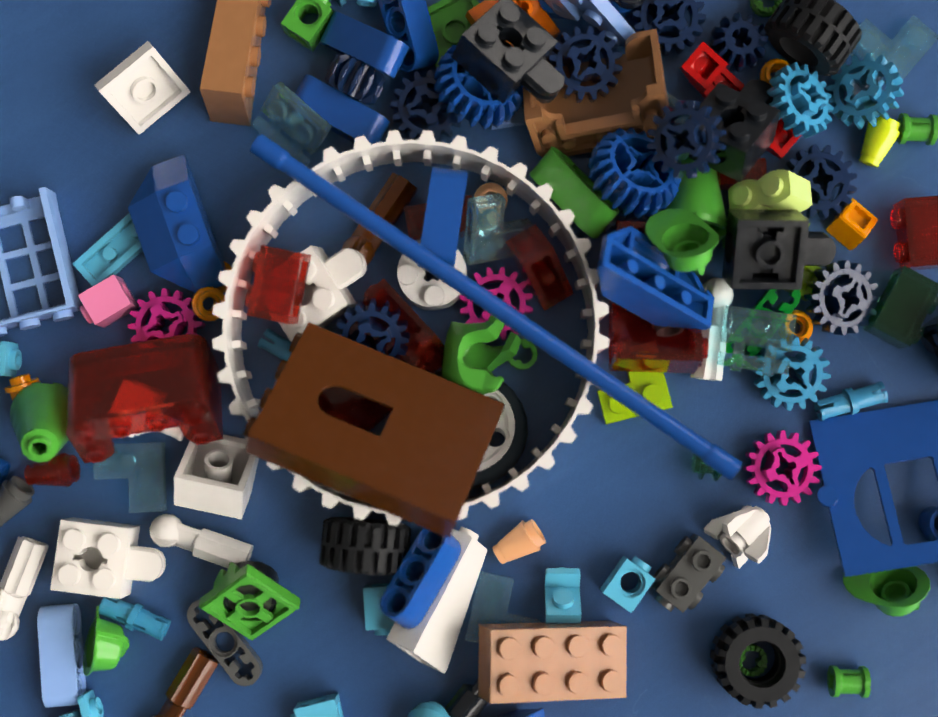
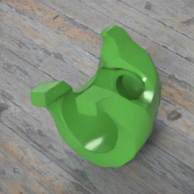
M491 315L484 323L465 324L452 321L444 344L441 378L482 395L495 392L501 386L504 378L501 376L494 377L492 371L517 355L522 340L517 334L510 332L503 346L484 344L496 340L505 325Z

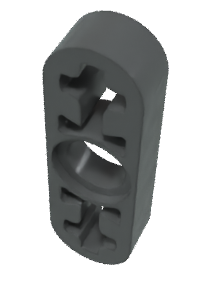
M200 599L193 602L187 611L188 623L232 681L239 686H250L255 683L263 672V663L260 657L242 634L224 623L209 636L206 630L212 627L206 619L199 621L196 617L200 613L197 608ZM209 614V619L214 625L218 623L219 620ZM228 632L233 636L235 643L232 650L222 651L217 647L216 637L219 633ZM240 647L244 651V653L238 656L244 664L251 662L254 665V668L251 670L252 677L248 674L243 676L239 674L238 671L241 668V664L236 658L231 663L227 659L233 656Z

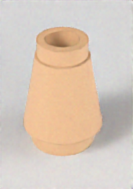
M533 519L526 523L522 520L492 549L499 562L503 565L506 562L540 551V546L545 544L546 540Z

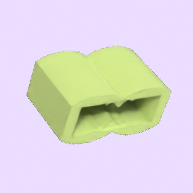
M784 169L768 172L759 180H742L728 189L729 209L798 210L803 212L812 205L810 181Z

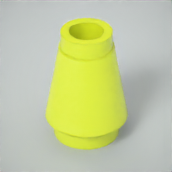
M881 116L877 118L876 127H873L868 121L859 161L868 166L878 168L880 162H882L901 134L898 131L901 123L892 118L885 120Z

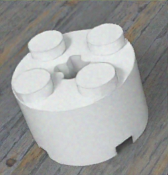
M457 249L454 268L467 276L465 260ZM402 254L397 267V278L403 294L413 305L423 310H441L452 306L459 300L462 294L440 279L438 281L431 279L427 282L426 270L418 267V264Z

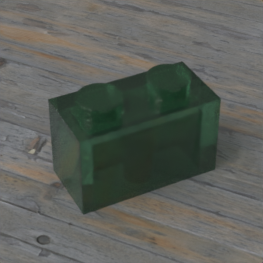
M906 266L894 270L874 308L877 311L876 315L870 316L868 320L869 325L865 326L863 330L899 349L910 347L912 344L915 345L923 335L925 327L922 326L924 319L927 314H932L938 306V283Z

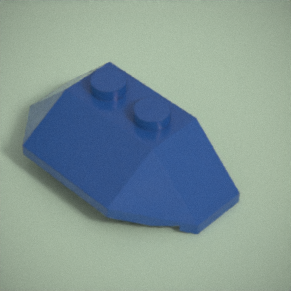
M181 155L152 166L128 206L150 272L194 293L204 287L220 288L225 286L218 278L220 271H226L227 269L186 155Z
M632 226L603 237L598 263L602 296L655 326L699 330L711 328L714 296L709 290L705 291L699 277L694 272H678L671 269L666 263L662 252L648 239L647 235Z

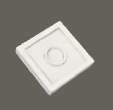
M149 41L144 43L95 84L98 91L139 135L191 92Z

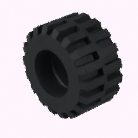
M782 0L764 27L768 40L784 58L791 63L797 62L799 66L807 64L809 72L812 73L816 70L818 75L823 76L837 74L860 41L862 35L857 21L835 0Z
M330 517L323 520L319 564L340 572L366 575H395L409 551L411 528L404 523H400L398 526L388 525L387 520L366 518L360 520L354 517Z
M753 613L745 614V618L742 619L737 616L731 619L733 623L730 626L724 624L720 628L723 631L721 636L715 635L714 637L715 650H710V658L714 662V664H711L712 671L717 676L719 684L740 703L746 706L751 704L754 708L763 709L764 704L770 708L777 707V700L781 699L783 702H787L791 699L788 693L791 689L797 693L801 686L796 682L798 678L804 679L806 673L801 668V664H806V656L801 653L800 650L803 649V646L794 637L795 634L780 622L762 614L759 616ZM758 641L770 643L775 653V660L771 670L761 678L748 679L744 677L740 671V657L745 648Z

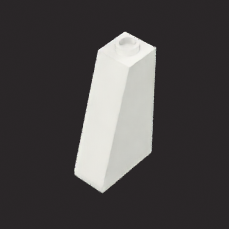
M460 527L459 531L455 529L452 531L451 535L461 545V553L424 619L418 626L411 629L402 628L397 623H394L386 638L416 661L445 674L449 666L487 553V549L477 541L479 536L464 527Z

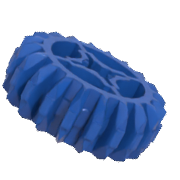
M452 45L440 58L439 66L434 73V79L436 80L434 91L440 93L438 103L448 104L446 108L447 114L455 112L458 115V122L464 119L469 120L470 128L476 126L477 122L480 123L484 130L491 124L497 128L499 125H502L503 121L508 122V120H511L515 112L523 104V86L504 103L499 100H492V97L495 96L466 70L464 73H457V70L463 67L451 57L456 48V45Z
M632 127L627 131L619 128L613 133L609 132L596 144L587 165L590 168L588 178L595 181L593 190L601 191L603 193L601 200L608 199L612 203V209L621 208L624 216L633 212L637 219L642 215L650 218L657 212L665 210L673 201L682 179L674 178L673 170L669 173L661 172L664 162H653L651 159L657 154L656 149H647V145L654 142L655 137L652 139L647 137L644 130L637 134Z

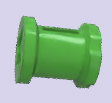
M907 113L899 115L897 121L901 125L898 131L901 134L896 140L898 144H905L906 141L925 142L926 145L933 146L938 138L937 115L930 114L927 118L909 117Z
M830 665L827 672V686L830 696L839 697L840 694H859L862 698H868L871 691L869 669L865 666H859L858 669H839L838 666Z

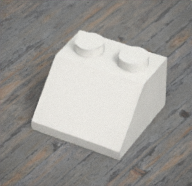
M195 428L174 476V505L242 520L252 493L259 461L258 457L246 453L247 440Z

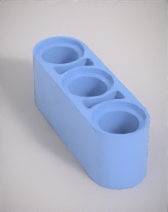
M76 603L41 606L37 615L43 704L46 708L78 705L77 697L86 692V679L83 672L84 649L80 607Z

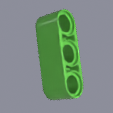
M550 147L530 172V176L539 186L547 183L553 189L551 199L562 210L570 209L575 215L573 222L592 238H598L619 213L618 208L612 209V203L608 199L601 200L603 193L593 190L594 183L567 155L555 147Z

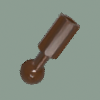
M392 173L368 209L394 226L418 189L401 175ZM358 225L351 237L344 241L341 249L351 248L359 251L365 257L368 265L372 262L375 252L383 240L361 225Z
M195 646L165 693L167 699L159 713L152 717H183L186 710L194 706L217 668L219 662L204 649Z

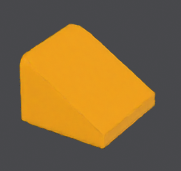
M853 198L851 199L852 202L842 209V212L834 218L826 229L829 234L848 250L856 248L868 236L878 221V218Z

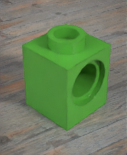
M296 0L281 22L285 34L313 52L320 43V38L333 14L332 8H330L332 4L328 0ZM315 13L319 15L317 21L313 24L302 23V19L306 14Z

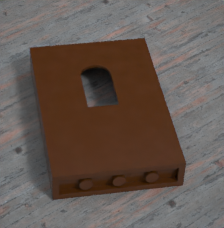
M308 322L302 334L298 332L295 334L289 348V352L292 354L288 361L281 360L274 379L277 381L273 389L269 387L265 389L259 403V407L262 408L257 418L251 416L243 432V436L247 438L246 453L450 538L505 404ZM329 387H340L393 410L379 437L324 413L318 404L320 393Z

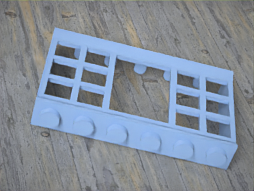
M46 187L38 188L40 194L38 197L27 199L24 196H14L9 198L10 204L0 206V229L22 224L27 244L26 248L4 253L0 238V274L11 316L0 320V337L8 334L7 329L18 326L20 330L37 328L41 326L40 321L53 318L54 322L71 319L74 317L73 312L80 311L79 306L82 305L78 297V287L58 209L56 193ZM45 218L51 241L35 245L30 222ZM53 249L58 272L42 276L37 253ZM29 255L34 278L11 284L6 260ZM60 280L66 303L50 307L44 283ZM37 286L42 309L19 315L13 291Z

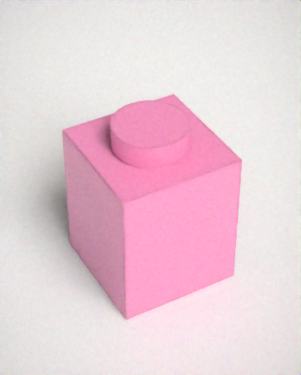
M114 274L78 295L83 304L79 306V309L89 324L94 323V325L103 328L129 314L130 311L139 308L123 278Z

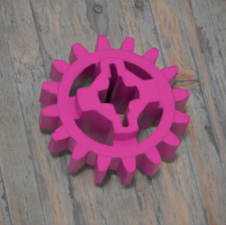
M487 267L486 276L483 278L477 272L474 273L476 283L482 287L489 283L500 282L499 288L488 291L497 297L503 298L505 303L516 309L515 306L511 305L509 297L514 290L519 299V310H516L523 315L533 313V307L526 305V302L533 299V294H524L523 290L527 287L528 283L523 281L518 284L516 282L517 272L514 271L508 277L505 276V267H501L498 274H493L492 269ZM460 295V301L467 303L466 307L460 309V314L470 316L465 324L484 323L489 319L491 314L484 309L481 317L478 318L473 309V302ZM504 325L500 333V338L502 339V341H506V332L511 331L517 335H519V333H517L507 325Z
M162 288L161 296H158L153 291H149L148 296L150 300L146 302L138 299L137 303L141 307L140 311H130L129 313L136 318V323L127 325L128 329L136 331V335L130 340L132 343H142L138 349L140 354H146L151 351L150 360L157 362L161 355L164 363H171L172 355H175L178 360L182 361L185 359L183 351L188 350L194 353L196 349L192 342L194 340H203V337L197 334V329L204 328L205 323L197 321V316L191 309V297L182 301L183 292L176 290L171 297L170 290L167 288ZM165 304H176L182 311L171 313ZM151 312L152 315L150 317L149 323L145 326L146 319L149 313ZM164 319L173 322V324L168 326L169 333L161 330L165 326ZM188 326L186 336L182 340L181 336L184 328ZM161 338L168 348H158L151 341Z
M785 430L777 431L776 439L771 433H765V443L754 441L752 444L757 449L756 452H746L745 454L747 458L752 460L751 465L743 466V470L752 472V476L746 480V483L750 485L757 484L758 487L754 491L756 496L767 493L765 499L767 503L772 504L776 497H778L779 505L787 506L789 497L794 503H800V493L810 496L812 491L808 485L810 483L819 484L820 480L813 476L814 471L822 469L821 465L813 464V459L819 453L814 451L808 452L807 449L811 442L803 440L799 443V433H791L788 439ZM781 444L792 447L798 454H787L785 449L781 447ZM766 453V463L764 467L760 469L762 458ZM780 462L788 463V467L784 469L785 475L776 472V469L780 467ZM801 468H804L803 476L801 480L798 481L797 478L799 476ZM777 481L784 491L774 490L766 482Z

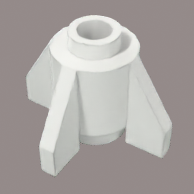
M746 505L739 511L711 520L703 528L704 533L716 540L720 539L724 548L732 554L733 565L738 569L748 559L759 564L768 555L771 524L769 523L770 518L768 514L760 507Z

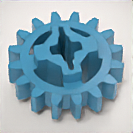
M866 53L863 61H860L856 55L852 56L851 65L848 66L844 63L840 74L831 75L835 84L826 86V91L832 95L828 99V103L834 107L832 114L837 119L841 118V121L848 127L854 121L858 129L863 128L865 121H869L873 127H876L877 118L880 116L888 120L890 117L886 111L889 108L898 109L899 105L894 99L904 95L903 90L898 86L904 81L901 75L897 73L898 69L894 63H888L883 55H880L875 60L871 53ZM883 77H885L886 80L885 91L881 89V87L884 84V81L882 80ZM844 91L847 92V96L845 97V99H844Z
M797 62L786 65L776 71L775 76L769 80L773 87L767 90V94L774 99L769 105L781 110L779 120L782 119L784 121L783 129L787 131L793 128L794 137L803 135L804 139L826 130V124L832 122V118L828 113L832 112L834 107L828 103V99L832 95L831 93H825L823 88L826 86V82L818 81V72L815 70L809 73L807 64L799 66Z
M791 335L787 343L783 337L779 336L777 337L778 345L776 347L769 343L765 344L768 351L766 356L757 354L756 357L762 364L761 366L753 367L752 371L755 374L761 375V377L754 381V385L757 388L765 387L760 395L765 400L772 397L771 404L776 408L783 402L784 408L787 411L792 410L794 403H797L801 409H805V400L808 398L815 403L818 401L815 395L817 390L826 392L827 388L821 382L822 379L831 378V374L823 370L830 362L826 358H818L823 353V350L819 346L811 349L813 341L805 338L800 344L799 337ZM789 351L803 352L802 354L798 353L796 356L784 355L785 352ZM774 362V374L769 376L770 368ZM784 363L794 368L799 382L789 377ZM813 369V376L809 383V374ZM788 389L799 391L794 394H784Z

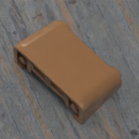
M657 28L639 31L627 38L625 41L626 54H622V57L615 62V64L623 67L620 74L613 75L618 79V83L615 87L607 85L609 93L605 97L597 92L595 102L591 103L588 96L585 95L580 103H576V94L573 93L565 99L563 95L566 89L562 87L553 101L543 104L523 87L525 122L534 148L539 156L543 157L550 147L559 149L567 156L592 152L596 144L609 132L613 133L619 128L627 131L632 127L637 134L644 130L647 137L654 138L647 134L648 130L657 129L658 125L654 122L653 117H665L663 107L669 106ZM602 58V63L606 65L605 58ZM589 61L581 63L578 76L581 75L583 70L585 71L588 68ZM563 66L566 76L570 78L568 67ZM586 81L580 84V86L595 85V83L592 81Z

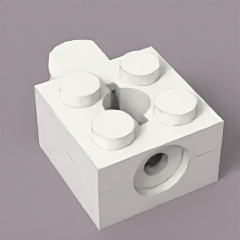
M310 245L254 284L290 342H292L297 332L301 334L304 332L308 322L323 328L343 315L346 307L353 308L356 306L357 302L347 287L364 276L367 271V262L365 257L355 249L343 248L328 258L322 247Z
M75 517L61 519L50 590L121 599L131 594L133 580L150 582L159 578L165 571L166 558L163 552L156 548L138 546L140 526Z

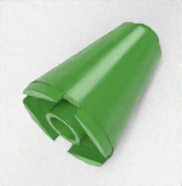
M687 157L681 163L689 164L694 162V160ZM710 168L709 173L702 174L697 169V178L689 179L685 173L683 178H681L676 197L666 209L680 208L693 212L710 228L715 230L719 235V241L726 237L727 219L717 171Z
M35 382L26 386L13 399L10 408V422L23 454L34 462H46L52 459L75 435L82 419L80 402L73 391L55 382L53 384Z

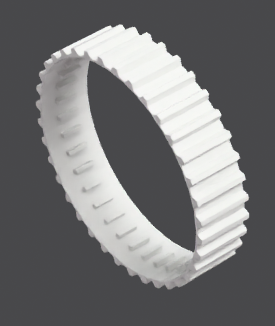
M393 130L388 132L385 142L370 144L363 135L355 138L354 149L341 154L333 147L323 150L324 162L317 164L311 170L330 183L338 180L339 182L345 181V177L365 169L367 172L373 171V167L395 163V166H402V163L424 162V166H431L432 163L453 166L454 170L465 169L480 174L483 181L487 182L490 179L506 187V193L511 197L513 194H516L530 205L529 212L533 216L538 213L550 226L549 235L552 238L554 236L558 237L567 251L563 257L565 262L571 261L577 272L579 280H576L574 283L575 290L582 289L586 309H582L580 312V319H587L588 339L581 341L580 349H587L586 358L596 363L597 354L608 348L609 338L599 333V321L609 313L608 304L597 300L595 288L600 283L598 269H590L585 258L592 245L588 238L576 239L573 230L570 228L575 215L570 209L557 210L554 204L550 202L553 189L547 183L536 188L530 181L525 179L527 166L519 162L509 168L498 161V149L491 146L482 153L467 149L466 137L457 135L451 144L436 142L433 132L429 130H423L418 140H403L399 131ZM295 180L286 188L274 184L268 190L272 202L263 212L254 210L249 212L246 218L252 228L245 240L233 239L229 247L237 255L232 270L220 271L218 278L221 283L227 286L225 301L213 305L212 313L223 319V334L212 339L213 349L224 352L226 367L217 375L220 383L232 385L236 398L228 406L231 414L245 416L247 422L251 416L257 418L259 415L260 399L254 398L248 382V379L252 378L251 371L245 370L243 350H247V344L242 341L241 335L243 320L247 321V313L243 312L247 292L252 291L253 285L250 283L252 274L257 264L262 263L264 258L261 255L272 237L275 239L278 236L277 230L290 215L294 216L298 212L296 209L304 201L313 195L317 197L316 194ZM577 373L575 374L576 378L581 379L578 393L575 399L567 398L564 405L571 408L561 427L553 424L549 429L555 433L550 443L542 451L534 447L530 452L535 458L519 472L514 467L508 470L512 477L492 489L489 483L482 485L484 492L465 500L458 520L467 518L468 506L481 501L491 509L498 506L499 493L505 491L510 486L515 487L521 492L529 487L527 474L532 472L537 466L549 470L555 464L551 452L557 447L559 442L572 444L577 437L571 428L576 416L590 414L593 405L585 396L589 386L593 385ZM268 461L266 463L272 471L284 469ZM289 471L295 475L292 487L298 492L313 488L322 493V506L331 509L344 503L353 506L354 518L364 520L372 512L385 513L388 525L398 526L403 520L398 516Z

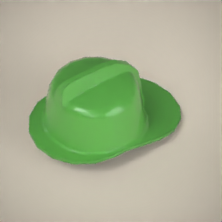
M680 208L666 209L651 216L645 224V234L662 252L666 263L671 269L678 272L692 271L698 276L704 274L705 266L712 258V250L719 243V235L699 216L691 211Z
M917 566L844 577L843 574V584L850 594L857 599L875 604L881 612L893 617L904 616L914 610H918L920 602L926 598L930 591V579Z
M99 606L96 607L95 619L89 628L84 647L83 672L86 676L90 675L92 671L114 669L120 658L128 650L130 644L120 625L99 618Z

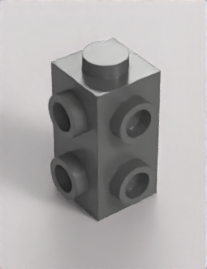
M693 534L690 538L685 536L674 549L677 555L669 565L666 563L662 564L653 575L655 583L652 585V588L659 593L655 600L670 612L675 607L682 613L687 608L690 610L695 608L704 595L701 590L708 581L715 582L725 569L723 563L727 558L696 534Z

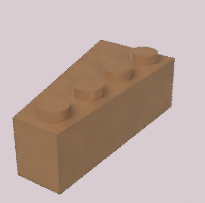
M217 0L200 84V92L211 122L251 126L257 72L261 61V41L266 33L265 9L266 7L270 8L271 0Z

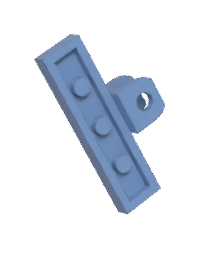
M544 0L556 14L578 21L582 16L586 22L597 27L600 32L606 31L604 41L615 40L616 44L613 48H618V46L625 47L627 38L636 33L608 0Z

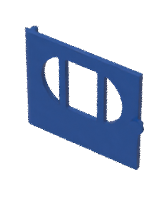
M938 400L860 412L854 415L836 416L824 421L819 419L809 421L814 450L819 453L816 457L818 465L822 466V469L819 471L823 486L817 492V499L821 506L828 507L844 577L938 563V540L909 545L904 544L885 470V465L930 458L938 482ZM869 469H872L874 472L891 546L872 537L862 526L856 514L854 505L856 486L862 475Z

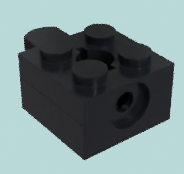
M499 0L462 34L451 56L502 103L511 97L521 86L540 103H550L556 98L565 81L564 76L546 61L558 41L513 0Z
M752 79L740 91L718 83L700 104V108L704 105L712 107L709 116H720L722 120L716 127L719 130H726L727 133L719 137V142L726 145V149L716 150L715 153L719 157L720 162H708L709 168L741 182L774 141L781 110L769 105L773 100V97L767 94V90L772 88L769 83ZM705 130V136H706V142H707L708 137H707V131ZM682 133L683 138L686 140L684 146H692L691 142L687 139L689 133ZM689 155V156H688V158H690V159H692V160H694V161H696L697 159H699V158L696 157V156H692V155Z
M728 209L722 277L731 289L802 290L804 266L829 265L835 257L836 245L833 239L824 232L808 231L809 220L798 210Z

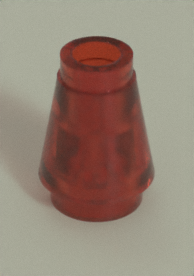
M67 453L58 454L46 462H36L27 465L24 470L25 480L28 485L69 487L72 483L77 482L81 473L77 457Z

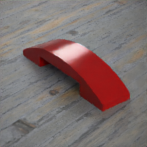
M704 41L701 42L680 67L683 74L704 98L710 94L718 83L740 91L744 86L726 68L728 63ZM782 119L778 120L774 141L767 148L769 153L779 159H782L802 136L794 137L793 128L785 131Z

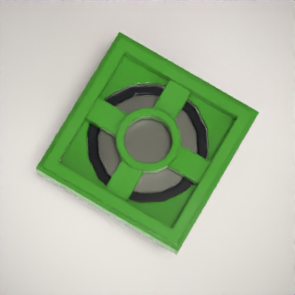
M256 561L240 562L237 565L231 562L227 571L223 568L219 571L214 581L213 589L200 598L199 608L252 641L299 609L300 598L279 585L277 572L271 566Z

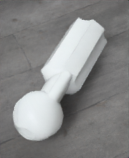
M711 278L703 284L705 291L709 290L714 296L711 328L707 330L696 329L691 378L722 381L728 329L726 328L728 310L734 293L733 289L730 288L724 279Z
M173 514L157 516L152 521L149 529L152 541L158 546H177L191 551L194 557L228 568L231 562L237 565L240 562L249 561L254 545L203 528L199 530L185 525Z
M18 536L0 582V641L13 637L19 629L21 611L27 596L32 592L49 545L25 536Z

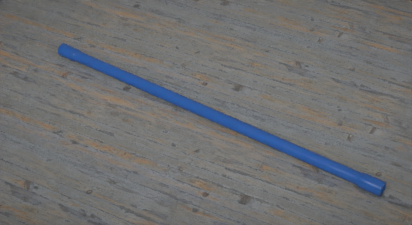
M260 134L255 139L250 152L274 169L284 172L700 457L705 464L728 480H731L737 474L742 465L740 460L718 445L710 443L296 160L287 150L265 135Z

